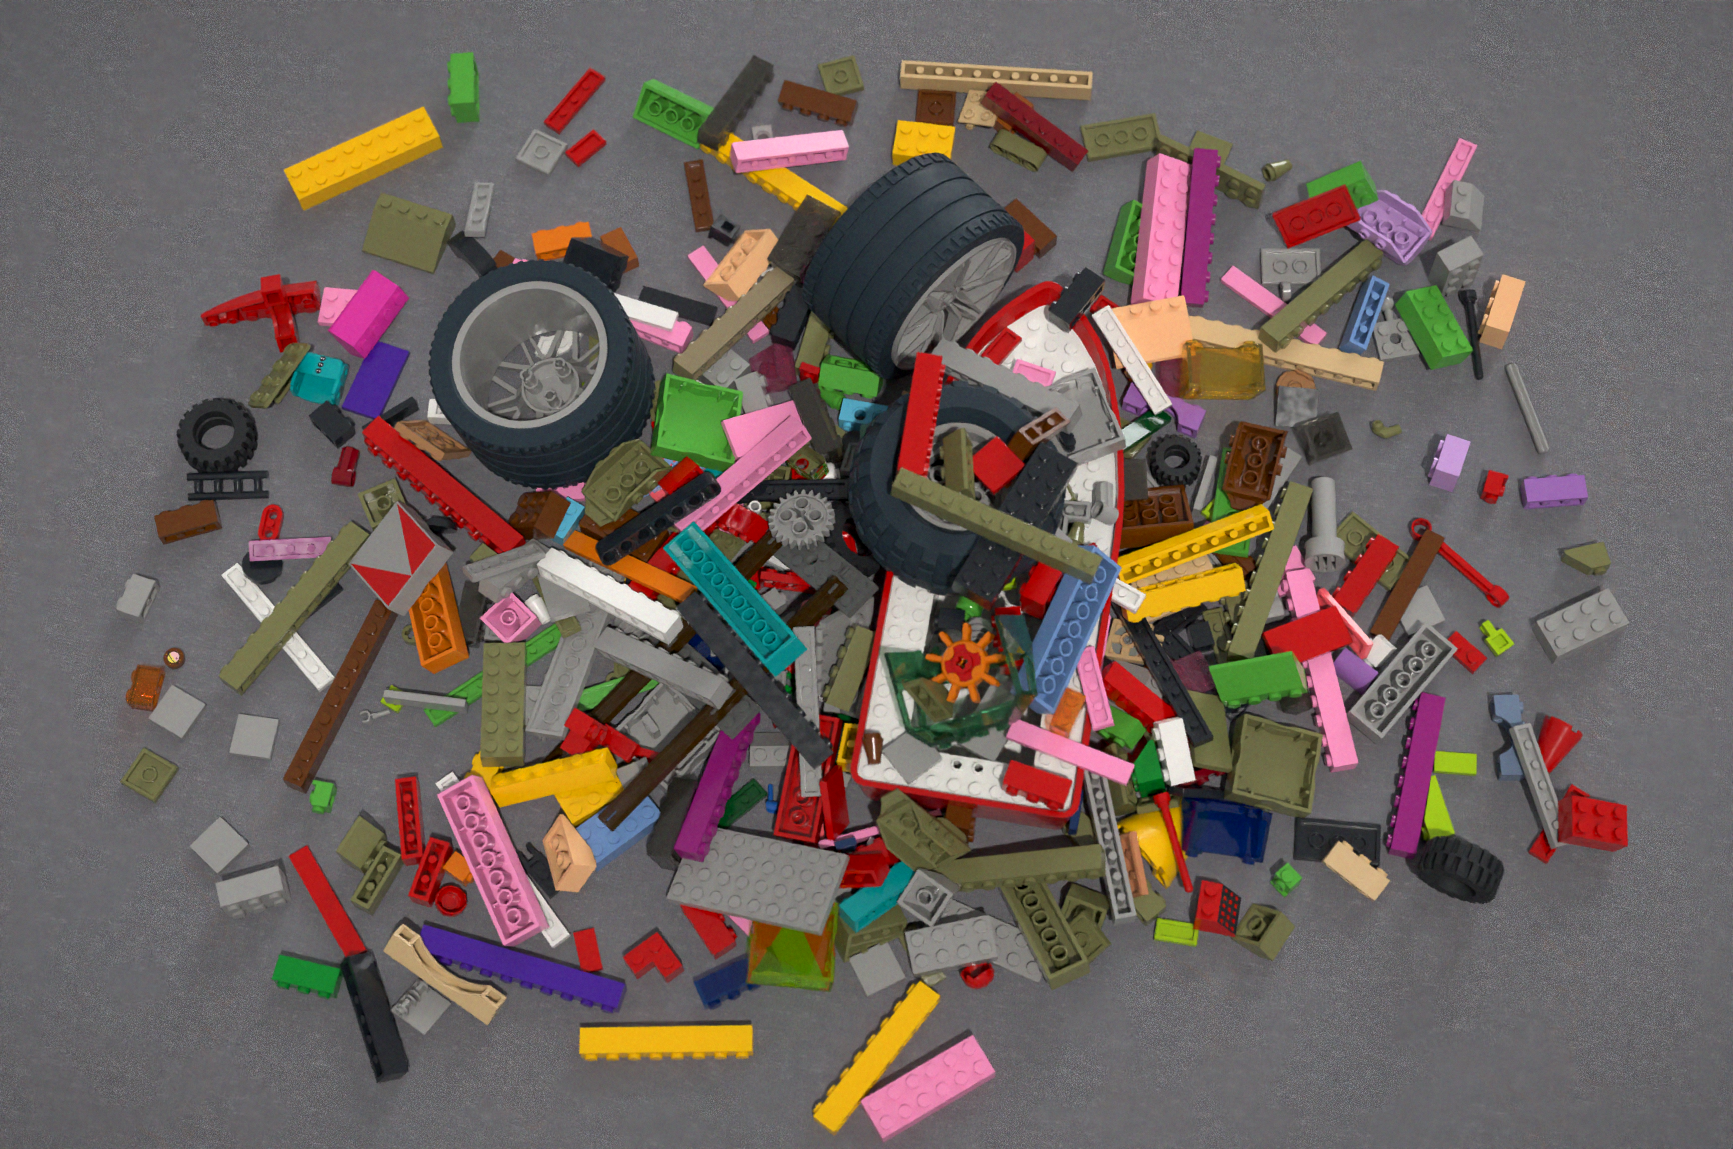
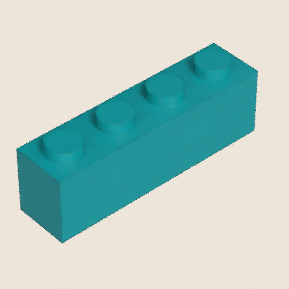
M902 861L895 863L881 887H861L857 893L845 898L838 905L840 917L855 933L859 932L898 904L897 901L916 872Z

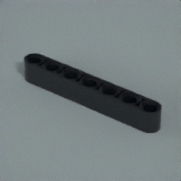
M710 472L699 475L600 540L596 544L595 550L601 562L607 566L615 564L717 497L721 492V486L717 479Z

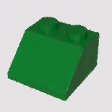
M1152 739L1148 741L1134 762L1135 772L1131 774L1135 791H1140L1142 798L1166 792L1154 740Z

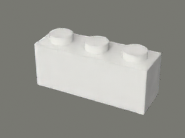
M1174 717L1153 722L1152 735L1154 740H1157L1159 748L1156 749L1158 760L1162 762L1163 769H1161L1163 781L1170 786L1196 780L1183 718Z

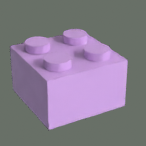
M1447 434L1445 441L1440 440L1428 477H1431L1429 485L1453 492L1470 441Z

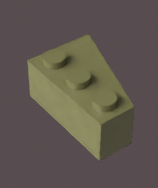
M897 904L862 930L855 933L839 916L834 945L842 961L845 963L850 960V956L860 951L864 954L868 952L867 948L877 943L881 946L904 935L907 919L899 904Z

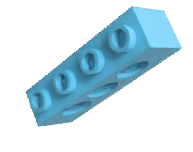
M843 398L839 415V428L845 431H860L861 425L871 423L876 416L886 411L888 406ZM863 416L865 419L857 420L856 417Z

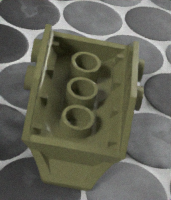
M640 439L623 442L620 446L614 447L608 457L596 464L581 491L585 496L584 513L600 527L612 521L616 522L634 504H638L644 495L653 491L658 486V482L673 469L661 457L650 455L651 449Z
M898 788L881 797V813L876 822L886 848L913 871L916 872L919 868L925 870L936 869L971 851L970 846L966 843V835L946 818H935Z

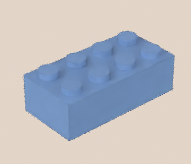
M647 796L613 832L597 818L604 809L577 827L576 830L592 849L594 859L596 860L595 870L598 872L665 823L662 813ZM615 811V812L607 819V821H608L617 811Z

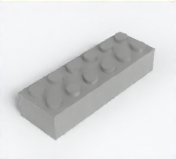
M1425 622L1347 712L1348 721L1377 744L1458 648Z

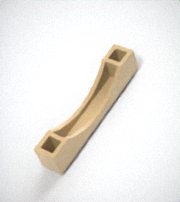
M404 924L392 934L383 951L486 1025L494 1019L507 999L506 996L490 985L470 983L448 972L431 956L421 936Z

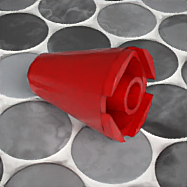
M1546 715L1542 722L1537 743L1548 774H1550L1577 745L1583 734L1579 730L1576 733L1573 732V726L1553 716L1549 718Z

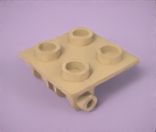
M969 90L958 120L959 123H965V127L968 130H972L976 125L994 127L998 116L980 104L987 93L985 91Z

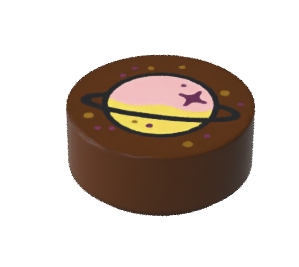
M170 648L165 652L163 660L170 669H178L185 663V655L178 648Z

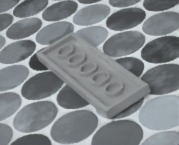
M952 900L934 926L987 914ZM989 916L998 960L988 963L1039 985L1043 974L1019 928ZM925 923V925H924L923 928L930 927L929 925H927V924Z

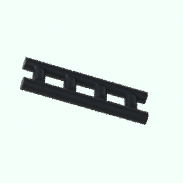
M268 471L187 473L186 476L187 481H194V493H188V501L269 498V491H262V479L268 478ZM242 479H253L254 491H242ZM214 480V492L202 493V481ZM222 480H234V492H222Z

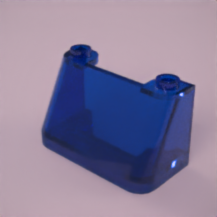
M1182 797V850L1185 851L1186 856L1196 858L1198 854L1205 852L1238 857L1242 859V863L1254 865L1255 862L1263 863L1273 813L1262 808L1237 802Z

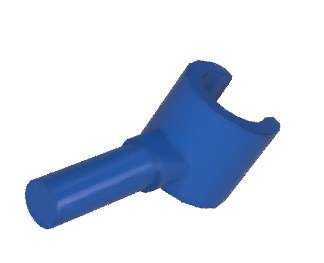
M769 784L766 811L776 814L779 802L773 801V785Z

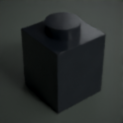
M1192 622L1187 629L1191 648L1197 654L1212 651L1215 642L1209 622Z

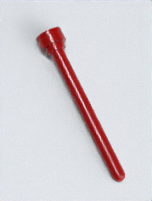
M1169 792L1153 796L1154 804L1158 806V809H1161L1184 889L1187 893L1193 891V886L1170 813L1169 801H1171Z

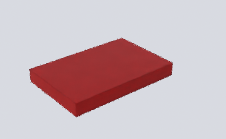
M835 765L819 782L828 840H835L850 824L842 765Z

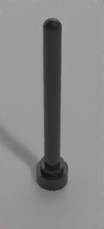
M1468 289L1462 291L1460 296L1467 310L1475 376L1477 380H1482L1484 375L1474 309L1477 294L1476 290Z

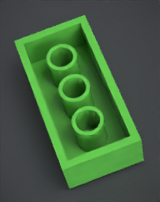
M1437 285L1406 291L1395 304L1431 370L1460 364L1473 351Z

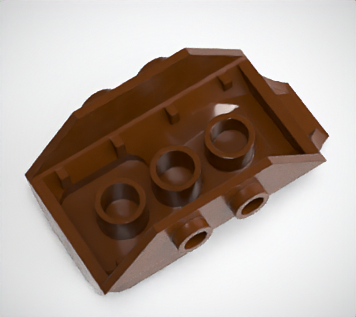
M1240 421L1236 434L1231 435L1229 447H1232L1231 452L1226 453L1224 464L1228 465L1222 490L1227 493L1233 509L1244 511L1271 499L1276 476H1281L1283 464H1280L1281 458L1285 459L1288 447L1284 445L1288 431Z

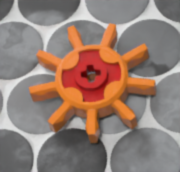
M963 623L962 640L953 642L948 634L941 631L939 636L947 646L943 656L926 654L925 657L933 663H941L942 673L930 680L939 684L947 680L952 684L946 699L951 703H955L961 688H968L972 702L977 704L981 702L977 685L983 680L996 687H999L1001 684L995 677L990 676L988 672L990 664L1003 662L1006 660V656L1002 654L988 656L985 651L986 646L993 640L995 635L987 631L975 643L971 641L972 626L968 623Z

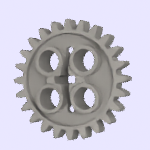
M795 490L794 496L787 493V499L780 497V504L774 503L775 509H770L771 516H768V525L772 537H776L777 543L782 541L783 547L788 544L790 549L797 545L799 550H801L803 545L807 549L810 548V544L817 547V541L825 542L823 536L829 537V530H834V509H832L831 502L828 503L826 497L821 498V493L814 496L813 490L809 494H806L805 490L798 494Z

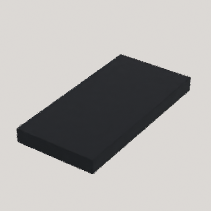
M1296 818L1294 860L1321 862L1336 842L1340 841L1342 843L1345 841L1354 848L1352 852L1360 856L1362 854L1371 861L1369 865L1372 867L1380 866L1381 825Z

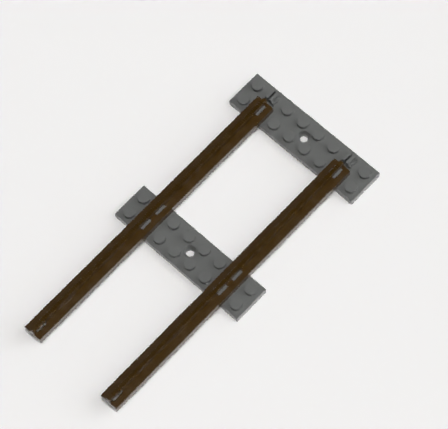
M769 528L764 536L734 565L748 581L774 556L817 591L785 623L792 632L793 627H812L833 605L847 617L851 618L879 589L874 582L824 542L818 540L817 547L810 544L809 549L805 545L802 546L801 550L798 549L797 545L790 549L789 544L783 547L782 541L777 543L776 537H772ZM709 603L708 607L712 611L715 610V607ZM684 618L681 619L683 628L669 645L653 636L647 640L656 649L661 647L670 655L677 654L685 662L690 660L701 669L703 667L708 668L714 675L722 674L688 644L697 633ZM765 666L763 671L767 674L769 669ZM631 670L588 716L604 726L609 724L652 679ZM734 677L727 682L733 690L720 710L681 693L700 712L597 817L612 832L715 726L719 727L733 740L762 710L746 695L747 691ZM563 740L542 763L554 761L559 756V759L573 755L560 748L564 742ZM615 811H617V812L607 821V819H608Z

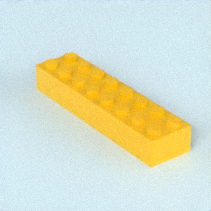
M423 106L284 169V172L304 211L443 148L440 136Z

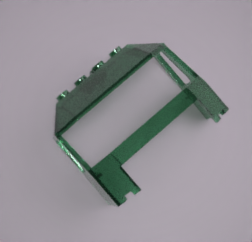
M1024 615L994 616L1002 643L1000 648L1004 650L996 654L1004 655L1006 660L990 664L989 670L1008 664L1016 692L1014 700L949 721L927 726L926 713L916 703L919 727H912L902 691H906L903 688V683L919 678L930 680L942 673L941 663H933L925 658L926 654L942 656L939 646L932 647V652L922 654L921 650L915 652L884 653L907 734L930 748L939 747V750H944L952 747L951 743L953 742L962 744L971 741L976 736L978 738L988 736L990 731L994 729L997 732L1009 729V724L1018 721L1038 695L1032 642ZM1024 659L1029 691L1022 690L1015 661ZM946 680L942 685L949 684L950 682Z

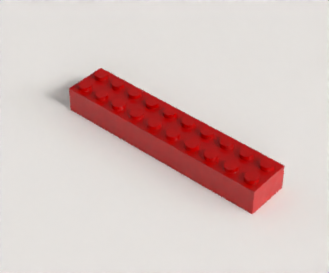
M377 416L362 431L365 439L364 443L368 446L367 450L374 457L379 456L382 459L381 462L388 469L393 468L396 471V475L402 481L407 480L410 482V487L417 493H423L428 503L431 505L435 503L439 507L438 510L445 517L450 516L454 519L453 523L456 522L459 529L464 528L467 530V534L475 542L479 540L497 554L526 544L524 537L410 441L402 438L399 435L400 433L380 416Z

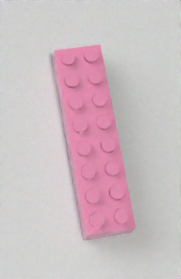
M1160 153L1147 161L1131 297L1132 305L1177 297L1179 292L1192 165Z
M471 775L437 794L503 945L514 947L549 928L483 777Z

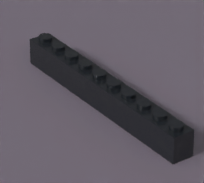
M696 592L691 594L676 607V610L813 770L817 769L834 754L831 750L834 746L827 738L823 740L818 735L820 730L813 722L808 723L804 718L806 713L799 705L797 707L793 706L790 702L792 697L785 689L781 692L776 686L779 683L771 673L767 675L763 671L765 667L757 657L755 659L749 654L751 650L745 642H738L735 638L737 633L730 625L726 627L721 622L724 619L716 609L712 611L708 607L710 603L702 593L700 595Z

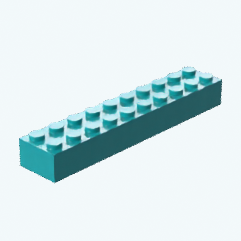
M694 521L663 547L775 677L807 650L799 638Z

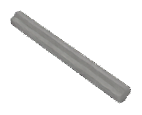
M1515 363L1509 364L1505 370L1539 454L1546 453L1549 450V446L1517 365Z

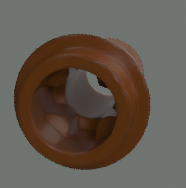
M881 733L864 734L862 741L868 758V765L881 764L884 739L881 738Z

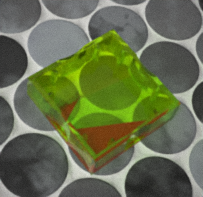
M833 903L821 936L750 920L745 983L831 992L835 973L836 953L834 940L837 933L839 903Z

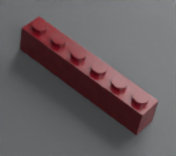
M996 81L980 103L1036 146L1045 150L1048 155L1071 172L1075 170L1088 152L1086 148Z

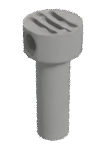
M1319 477L1311 482V488L1313 489L1311 495L1312 538L1307 540L1304 545L1306 553L1304 564L1312 571L1327 573L1340 570L1345 566V543L1337 537L1335 480L1328 477Z

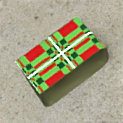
M804 445L786 460L788 467H791L792 470L807 480H823L830 472L825 458L807 445ZM801 458L807 459L809 466L802 470L795 465L797 460ZM819 468L812 476L810 475L813 469Z

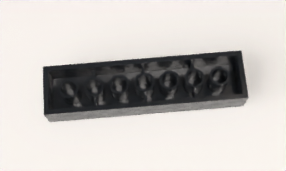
M1040 442L998 511L1041 529L1074 476L1078 463ZM982 536L956 576L952 590L990 611L1024 555Z

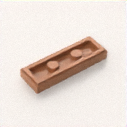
M1137 832L1121 834L1119 836L1132 897L1148 895Z

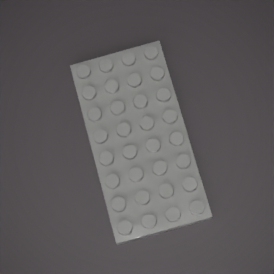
M717 828V833L712 838L710 844V851L705 856L703 862L682 858L666 899L671 903L821 936L850 858L846 854Z

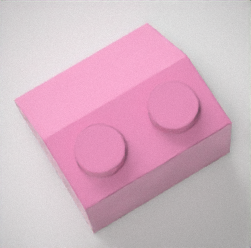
M513 593L508 598L495 603L480 617L504 643H517L527 639L542 625L538 618Z

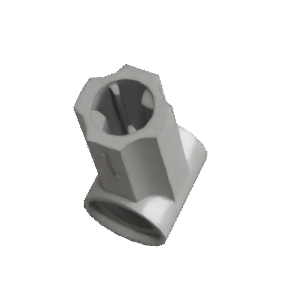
M1099 482L1095 485L1096 503L1091 508V516L1110 526L1117 521L1119 515L1118 510L1113 507V484L1110 482Z

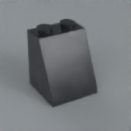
M571 237L563 262L567 265L573 264L576 268L581 267L586 272H591L594 277L597 276L609 289L616 292L621 285V277L627 268L629 256L593 237Z

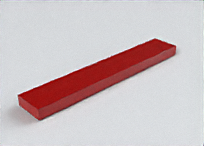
M308 846L289 855L291 862L345 957L366 953L367 949Z

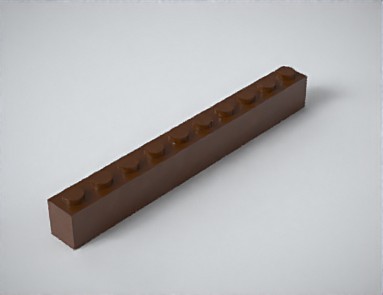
M375 599L283 777L285 784L294 790L306 794L398 616V613L389 610L380 600Z

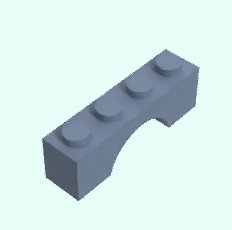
M1494 695L1490 701L1492 722L1504 727L1511 740L1510 749L1500 754L1496 760L1498 781H1523L1526 776L1509 731L1512 727L1525 724L1524 721H1521L1523 702H1519V695Z

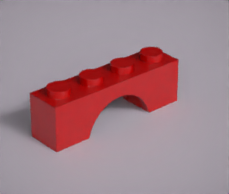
M277 274L261 277V294L265 307L269 308L275 339L281 353L287 345L299 343V333L281 275Z

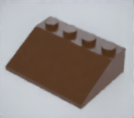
M1184 484L1124 490L1120 549L1151 546L1194 529V522Z

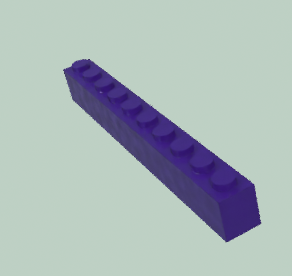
M423 925L420 933L421 939L431 956L439 959L441 964L447 966L456 964L460 966V969L471 972L473 969L479 971L480 975L491 978L492 975L500 977L499 980L504 983L512 984V981L520 983V987L532 990V987L540 989V993L552 996L554 993L560 995V998L565 1001L572 1002L573 999L581 1001L580 1004L585 1007L592 1008L593 1005L601 1007V1011L613 1014V1011L619 1013L627 991L626 985L621 982L431 926Z

